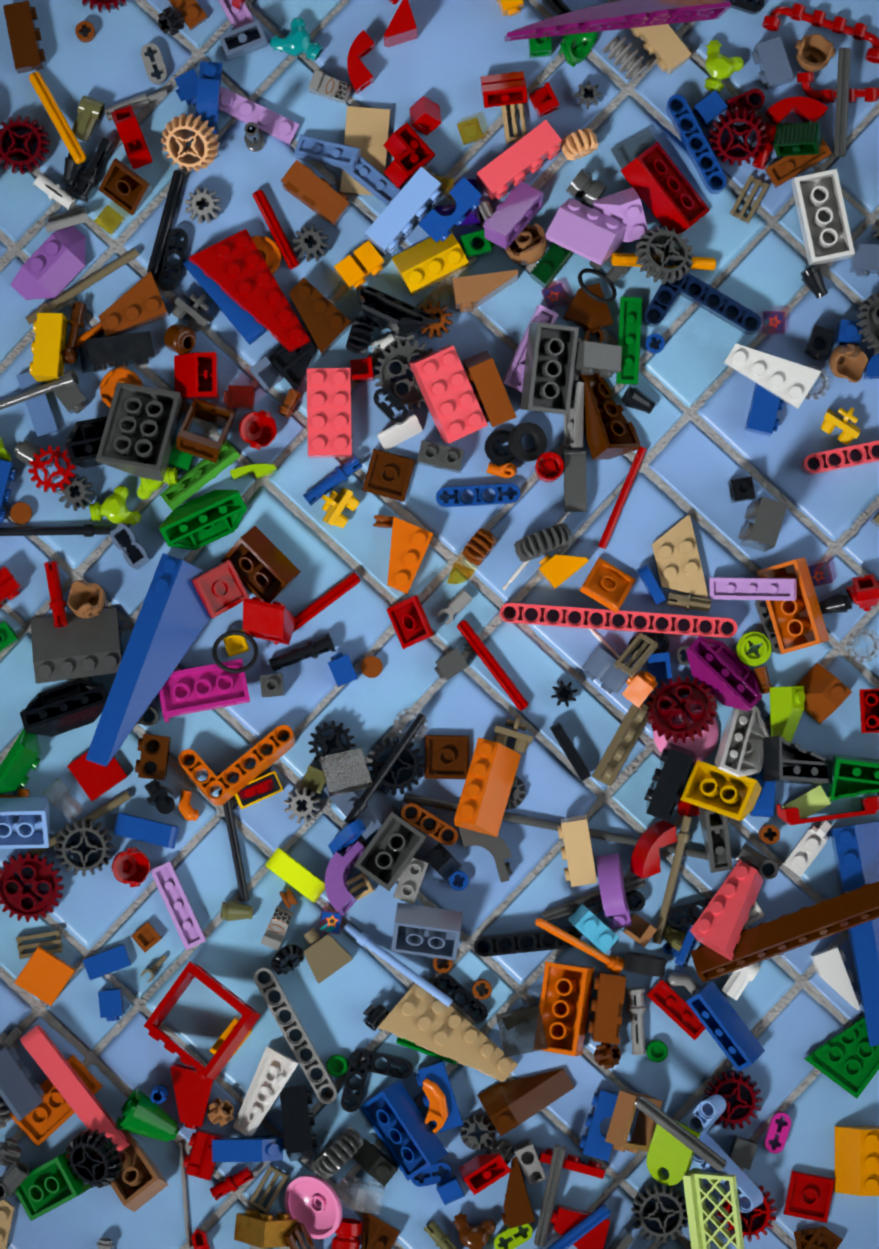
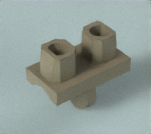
M519 715L516 716L515 721L511 719L506 720L505 725L513 727L512 730L497 725L494 728V732H496L494 742L506 746L508 736L517 738L513 750L525 753L529 742L532 743L533 736L517 732V729L524 731L527 729V724L520 722L521 716Z

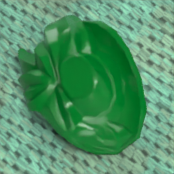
M597 32L564 35L563 41L560 43L559 55L563 53L566 62L575 67L576 64L581 63L590 54L597 40Z

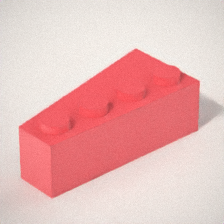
M739 860L690 929L698 942L732 961L735 946L740 941L743 926L749 919L748 914L751 906H754L764 881L757 869Z

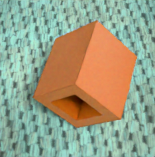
M641 670L633 678H628L625 682L628 687L622 695L639 708L659 683L655 681L656 679L651 673Z

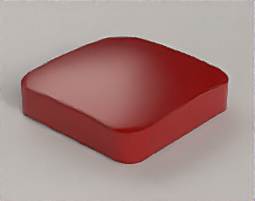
M680 799L677 803V813L679 816L699 815L698 806L681 801Z

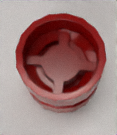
M546 452L540 455L535 464L537 477L546 483L558 480L564 469L562 458L553 452Z
M342 1218L341 1224L335 1232L336 1236L332 1238L331 1249H359L360 1240L357 1237L361 1235L363 1222Z

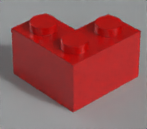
M408 123L396 130L383 145L395 158L384 173L399 188L409 181L420 167L425 168L436 156Z

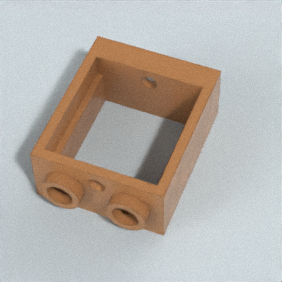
M619 1090L605 1141L613 1144L612 1148L618 1151L625 1152L627 1150L636 1154L639 1153V1150L648 1152L656 1122L642 1111H639L631 1141L627 1140L636 1111L634 1104L641 1095L659 1109H661L663 1101L646 1094Z

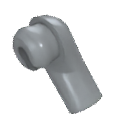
M673 972L666 979L667 985L671 988L685 986L691 994L699 989L696 982L685 972Z

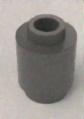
M27 439L24 442L19 441L14 449V453H16L15 458L33 468L29 461L36 460L33 454L40 455L41 447Z

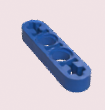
M511 483L444 487L438 490L436 501L441 507L445 508L512 504L518 501L521 492L517 485ZM497 488H502L501 492H508V488H512L513 491L517 492V495H514L512 500L508 496H501L502 501H498L499 492ZM492 489L495 492V498L492 501H486L483 498L484 490ZM454 490H458L459 503H454L455 499H449L448 503H444L443 500L439 499V496H442L445 491L448 495H455ZM470 490L473 493L474 498L471 502H464L461 499L463 491Z

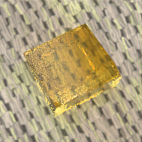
M434 175L433 177L441 183V191L451 199L452 196L448 191L454 186V180Z

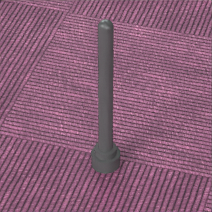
M74 370L64 372L63 376L58 380L1 400L0 410L62 387L75 388L79 386V378Z

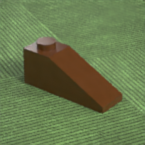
M517 1157L512 1158L511 1172L509 1173L503 1206L505 1212H501L504 1226L509 1225V1229L535 1222Z

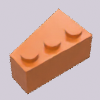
M394 516L387 586L408 595L434 534Z

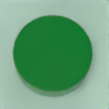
M653 1040L646 1047V1055L653 1062H662L668 1055V1048L663 1041Z
M334 1054L329 1057L326 1064L328 1073L334 1077L344 1075L348 1070L347 1059L341 1054Z

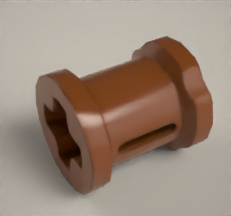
M765 824L758 831V836L764 843L774 844L780 838V831L774 825ZM768 828L774 832L771 840L764 837V833H767Z

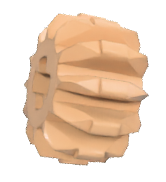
M584 128L563 138L561 147L567 160L581 159L593 153L599 145L596 134L592 129Z

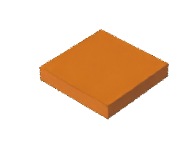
M599 557L579 591L617 613L636 579Z
M38 946L14 983L52 1006L74 973L75 968Z

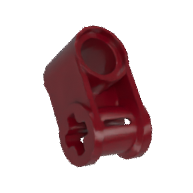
M751 89L741 95L728 99L725 103L731 113H735L734 108L738 107L739 113H742L743 108H747L749 114L751 111L757 112L763 107L765 95L760 89ZM758 96L761 102L758 105H753L749 102V97Z

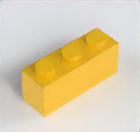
M37 313V320L33 322L35 341H32L31 351L34 355L33 362H30L29 371L37 382H53L63 376L64 363L62 362L61 351L66 348L68 319L63 313Z

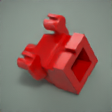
M874 574L865 575L863 578L862 576L852 578L853 586L846 587V592H848L853 603L859 605L860 609L863 608L864 611H870L871 606L878 604L879 580L876 581Z

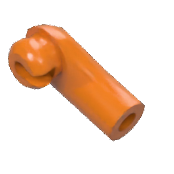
M181 790L178 809L187 821H196L199 818V811L193 809L190 805L192 792Z

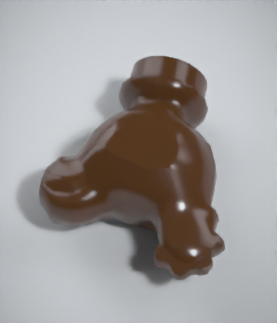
M459 1213L454 1216L455 1221L453 1224L456 1225V1230L459 1231V1239L469 1249H482L487 1244L490 1234L494 1233L496 1229V1223L492 1219H485L480 1224H469L466 1214Z

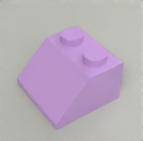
M634 187L592 201L594 209L626 224L622 242L638 240L647 232L648 227L641 199Z

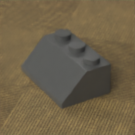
M391 812L354 866L390 891L427 836L406 822L402 817Z

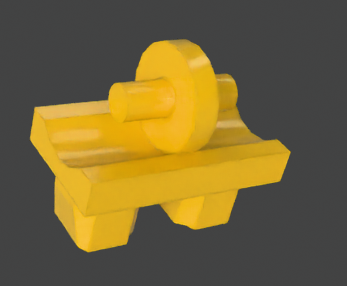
M840 407L837 413L828 408L821 425V429L828 434H831L835 426L842 429L843 431L837 439L846 446L854 438L857 439L861 429L849 422L851 421L856 424L858 418L852 415L855 410L853 407H850L848 411Z
M344 487L339 494L335 491H332L329 497L323 494L321 499L326 502L321 509L327 513L322 520L329 525L344 528L348 518L342 515L341 512L345 507L354 511L360 502L353 496L352 491Z

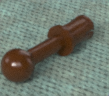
M80 302L73 303L71 318L67 321L71 328L67 347L61 351L62 362L67 365L74 364L77 361L78 354L75 347L79 328H84L85 326L83 320L87 305Z

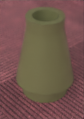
M230 900L222 902L221 919H226V922L252 919L253 906Z

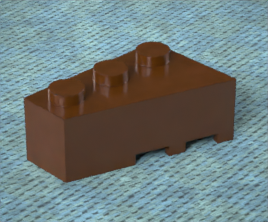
M303 277L289 292V295L323 357L352 326V322Z

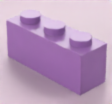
M522 181L516 188H512L506 200L500 202L495 213L485 220L483 225L485 239L507 249L543 207V192Z

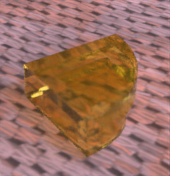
M454 563L447 583L452 585L461 584L467 581L475 570Z

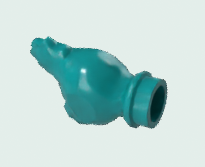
M300 17L294 18L291 21V31L286 38L275 36L270 39V46L273 47L274 51H284L294 57L305 53L306 58L313 62L317 60L323 50L319 42H311L310 35L305 29L306 23Z

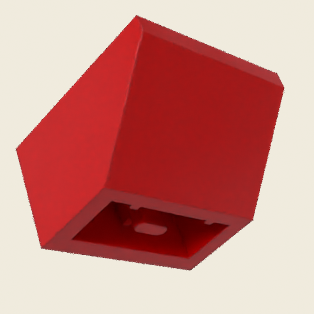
M196 352L174 356L175 392H180L182 399H219L218 355L216 352Z
M253 597L252 599L244 598L243 630L251 637L289 645L296 620L285 605L277 601H273L272 604L267 603L258 597Z
M859 689L861 733H879V689Z

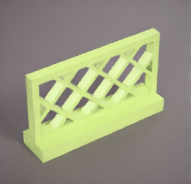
M693 1168L684 1174L683 1183L691 1249H711V1241L720 1249H728L727 1247L730 1243L737 1249H744L736 1175L701 1172V1169ZM702 1179H707L713 1185L709 1191L703 1186ZM722 1180L729 1181L730 1191L728 1193L719 1184ZM714 1189L724 1197L720 1202L711 1194ZM706 1199L715 1206L712 1212L705 1205ZM726 1200L732 1206L733 1212L731 1214L722 1206ZM717 1210L726 1218L723 1223L714 1216ZM709 1219L718 1228L714 1233L708 1228ZM728 1221L735 1227L734 1235L724 1227ZM720 1231L729 1239L725 1245L716 1237Z

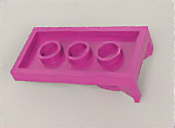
M242 659L221 662L224 666L232 669L244 667ZM217 664L174 671L159 692L163 717L166 723L174 716L250 702L245 671L230 673L222 670Z

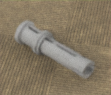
M643 987L626 989L629 1003L627 1011L630 1014L632 1055L646 1054L643 1019L646 1006H644L643 993L645 988Z

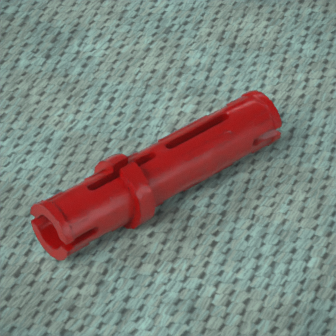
M50 561L51 564L49 562L44 563L51 601L49 608L52 609L54 627L61 628V625L63 627L68 625L65 613L67 605L66 601L63 600L58 562Z

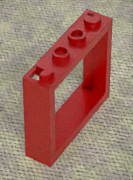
M189 962L144 1024V1027L149 1030V1036L165 1043L163 1047L166 1050L180 1055L179 1060L188 1067L192 1065L199 1077L204 1080L206 1077L215 1080L261 1014L201 966ZM194 977L243 1015L207 1066L159 1028Z

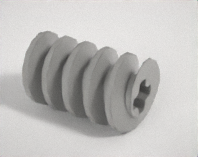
M617 36L605 46L602 52H610L608 59L616 58L614 65H621L619 71L621 73L627 71L625 78L630 79L633 77L631 81L633 83L647 70L650 63L642 64L644 56L636 58L639 50L630 51L633 45L632 42L625 45L624 42L627 37L619 38Z

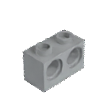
M413 857L402 872L393 897L414 905L429 863Z

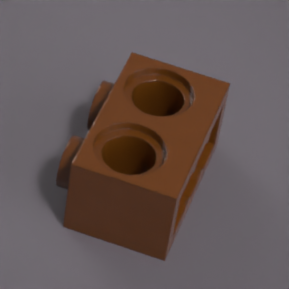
M143 734V738H139L138 751H141L140 760H136L135 772L138 773V778L166 780L171 737ZM151 740L159 742L160 747L157 752L149 750L148 744ZM150 761L157 765V770L154 774H149L146 771V764Z

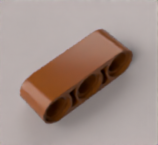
M406 801L401 805L400 814L402 818L412 826L446 846H451L457 841V830L451 824L413 801ZM408 807L416 808V813L413 817L405 816V810ZM427 818L434 819L432 828H424L423 823ZM446 829H450L453 832L452 837L448 840L442 839V833Z

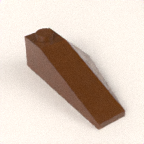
M580 371V381L584 382L586 439L593 460L612 459L640 449L641 445L632 422L628 423L622 414L624 409L621 405L617 406L611 396L612 390L605 379L599 377L598 373L582 375Z
M562 1068L526 1078L497 1083L477 1096L498 1133L502 1136L575 1087Z

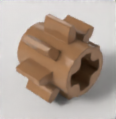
M217 1098L207 1106L209 1109L207 1116L213 1124L219 1123L223 1127L234 1119L232 1115L234 1108L228 1100L222 1101L221 1098Z

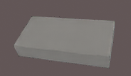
M81 207L44 219L47 233L87 222L89 221L87 208Z

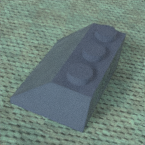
M355 761L323 790L347 817L353 809V803L357 798L360 799L372 778L370 775H366L364 768L358 761ZM381 788L374 792L367 802L368 806L363 813L360 812L356 820L361 819L366 827V831L362 834L365 839L383 825L391 812L396 813L399 811L388 796L383 793Z
M6 1044L0 1048V1096L16 1119L20 1121L43 1102V1094L45 1093L40 1084H35L31 1079L32 1073L26 1065L22 1066L19 1062L20 1056L15 1048H10Z

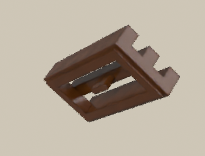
M298 1222L284 1236L290 1249H316L303 1223Z

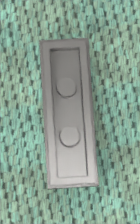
M573 382L569 415H564V448L566 449L583 448L584 382Z

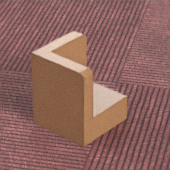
M633 914L631 917L632 926L624 927L622 931L645 947L657 929L637 914Z

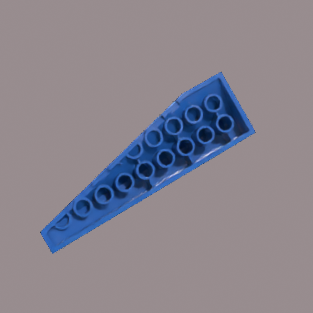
M162 553L106 700L86 760L105 767L108 766L141 716L144 715L148 706L156 698L179 662L182 661L191 645L194 644L203 628L210 621L211 617L191 581L205 571L181 559Z
M879 821L831 829L830 835L841 894L861 888L865 884L879 881ZM879 918L848 929L870 1047L879 1045Z

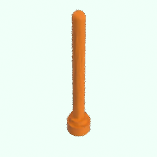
M542 918L535 920V924L538 927L605 963L608 971L614 974H619L622 971L624 959L618 955L609 956Z

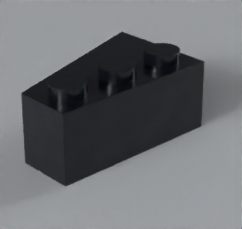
M150 331L89 339L78 347L83 373L104 371L107 368L113 367L120 369L136 363V366L146 365L155 357Z
M781 736L763 738L764 782L809 785L832 784V761L812 751L808 752L800 748L801 746L784 740L785 738Z
M672 743L669 744L668 749L663 748L659 759L663 762L660 769H655L652 780L655 781L652 788L648 787L644 800L647 801L646 814L668 822L672 821V813L676 803L679 802V795L694 760L693 751Z
M305 1085L283 1088L280 1092L286 1154L290 1162L316 1158L315 1148L318 1147L317 1136L313 1134L312 1126H315L314 1112L310 1113L309 1104H313L311 1091H307Z

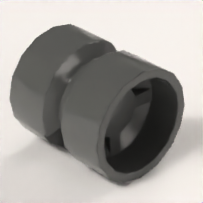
M581 169L566 192L574 198L580 197L581 203L593 208L592 201L600 199L607 186L598 179L592 180V175L586 170Z

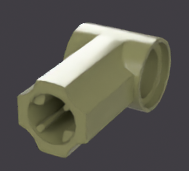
M86 95L82 97L77 110L78 116L72 128L77 139L89 142L96 121H99L103 114L104 102Z

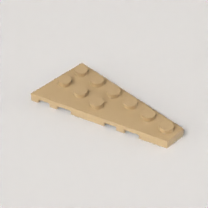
M416 983L411 986L377 1027L445 1058L453 1059L461 1065L476 1069L480 1073L504 1082L518 1065L451 1005L447 1007Z

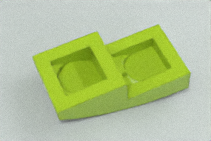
M251 464L233 469L230 473L235 481L253 472L256 478L260 479L278 470L273 464Z

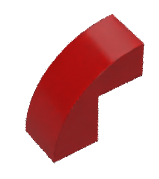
M365 30L359 33L353 41L347 59L349 80L357 95L374 82L373 75L360 60L375 49V43Z
M796 96L776 102L766 111L765 115L776 125L780 124L791 111L805 123L808 121L816 122L826 113L828 107L815 99Z
M129 105L111 112L133 170L152 163L151 154L132 106Z
M662 819L643 833L633 850L630 872L643 879L661 872L659 848L677 842L675 825Z

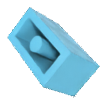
M583 904L568 918V921L604 954L619 939L606 924Z

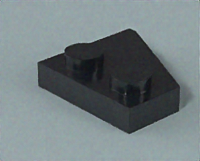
M310 341L308 344L290 353L282 346L269 357V360L296 391L316 347Z

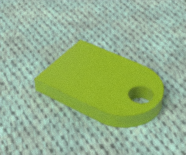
M679 1123L682 1127H684L687 1131L693 1134L696 1138H700V1133ZM657 1124L647 1154V1168L652 1177L659 1183L668 1186L676 1185L683 1180V1175L690 1170L695 1153ZM662 1167L668 1170L669 1177H665L662 1174Z

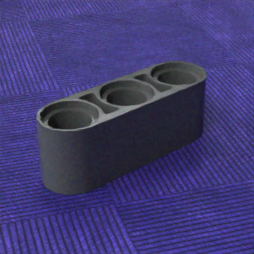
M564 449V512H586V449Z

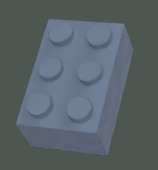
M398 903L391 951L456 961L463 912Z

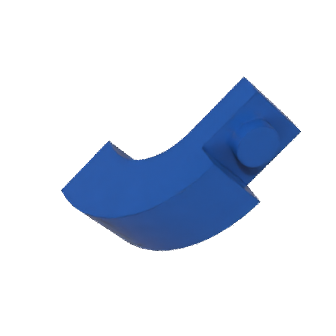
M200 61L196 94V118L201 115L202 122L208 120V127H214L212 133L218 134L223 65L218 62Z

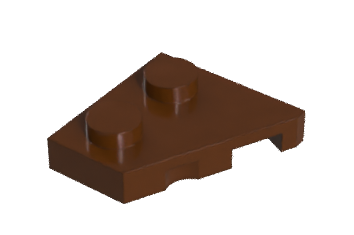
M365 1209L362 1213L363 1227L360 1249H392L401 1231Z

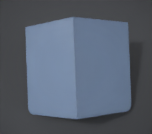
M266 356L249 369L250 373L266 392L282 380L281 375Z

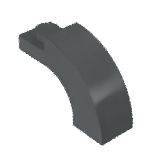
M459 827L464 847L475 845L487 849L494 857L501 883L509 881L508 876L512 875L509 862L505 863L504 859L510 858L512 855L504 840L499 835L494 837Z

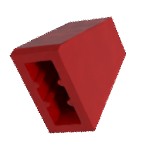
M173 1063L170 1071L180 1122L185 1123V1127L191 1129L202 1127L214 1080L207 1077L205 1080L195 1073L196 1069L193 1067Z
M558 1205L557 1210L553 1209L551 1223H553L554 1230L563 1236L591 1213ZM607 1217L573 1245L578 1249H604L610 1218Z

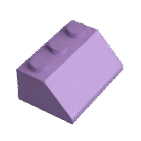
M569 198L559 207L545 234V238L590 261L602 265L621 246L626 224L600 213L598 210L592 209L577 200Z

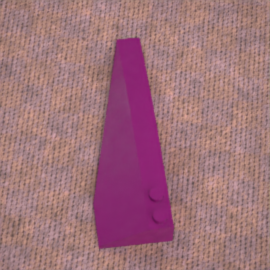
M622 0L554 16L508 32L504 39L505 41L715 20L719 19L731 7V2L729 0Z

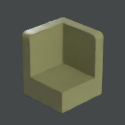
M309 765L301 785L321 794L330 773Z

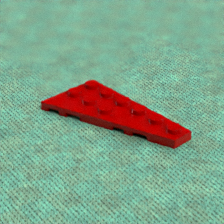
M247 229L189 257L188 260L194 265L196 264L208 278H211L218 284L224 293L244 311L252 315L254 320L258 324L263 325L290 353L310 342L309 337Z

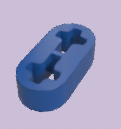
M645 564L636 569L655 605L657 606L666 601L649 567Z
M438 1161L422 1171L423 1174L430 1173V1176L424 1177V1181L420 1182L415 1177L411 1178V1180L418 1187L446 1182L452 1175V1169L447 1162ZM439 1166L448 1169L445 1177H441L440 1174L433 1175L432 1172L438 1171Z

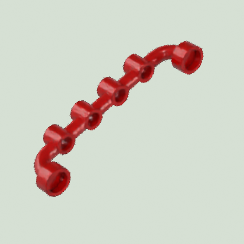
M794 3L792 8L786 6L777 7L771 12L770 16L764 17L762 27L770 31H778L781 20L778 17L780 15H787L796 21H806L812 26L825 27L837 34L844 33L856 40L869 41L873 47L867 50L865 59L871 63L879 64V39L876 35L867 32L868 27L865 24L855 23V26L851 27L846 25L847 20L843 17L836 16L834 21L825 18L826 13L824 11L814 10L813 14L805 12L806 7L798 3Z
M814 72L797 73V83L802 84V89L807 96L813 99H821L823 104L835 103L834 98H836L837 90H814L810 85L811 82H815ZM849 88V103L856 102V98L865 97V102H876L879 97V88Z

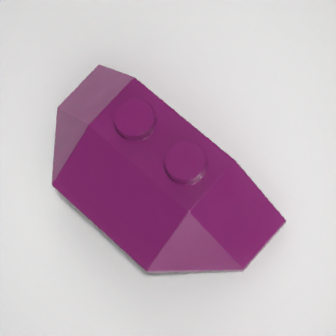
M699 636L687 648L686 652L691 674L700 683L704 682L706 689L711 688L712 695H715V698L722 705L750 711L762 698L754 672L723 642Z

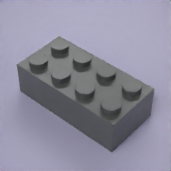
M540 322L529 324L520 410L569 415L579 327Z
M761 497L750 504V506L748 505L744 516L748 520L746 525L741 527L738 539H741L740 545L762 552L774 548L788 504Z

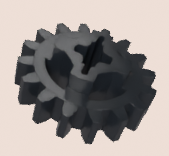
M332 721L331 726H328L326 722H323L324 728L321 729L316 726L317 734H310L314 741L308 742L309 745H313V749L309 752L316 753L314 761L320 758L322 760L321 766L328 762L329 768H332L333 763L340 767L341 760L347 763L348 758L346 756H353L354 753L350 751V748L356 747V744L351 743L350 740L355 737L348 735L350 728L342 729L343 723L335 726V721ZM327 730H334L333 734L328 737L321 735ZM341 734H343L346 739L347 747L341 744ZM337 735L335 741L338 745L337 749L332 748L327 754L329 745L326 744V741H331ZM317 742L323 745V755L318 750ZM340 752L343 754L339 758L330 759L332 753Z

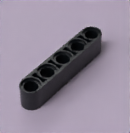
M571 926L558 927L565 932H575L576 938L581 939L580 933L576 928ZM544 929L482 935L474 941V950L477 955L482 957L572 948L574 946L554 936V943L551 945L544 944L542 941L543 936L549 933ZM524 936L533 938V944L530 947L521 945V939ZM508 938L511 940L509 949L504 950L499 947L501 939ZM482 940H486L490 944L489 949L485 952H481L477 948V944Z

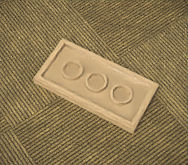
M347 106L344 145L359 148L361 150L360 155L385 175L387 149L383 145L388 140L390 109ZM342 170L341 192L373 196Z

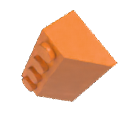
M805 557L757 571L759 578H796L797 600H765L781 655L830 641Z
M478 737L454 817L455 826L498 837L521 754L500 743Z
M545 962L534 1049L570 1056L583 1055L594 974L593 967Z

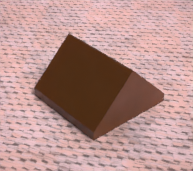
M115 158L98 190L133 216L153 191L150 183Z

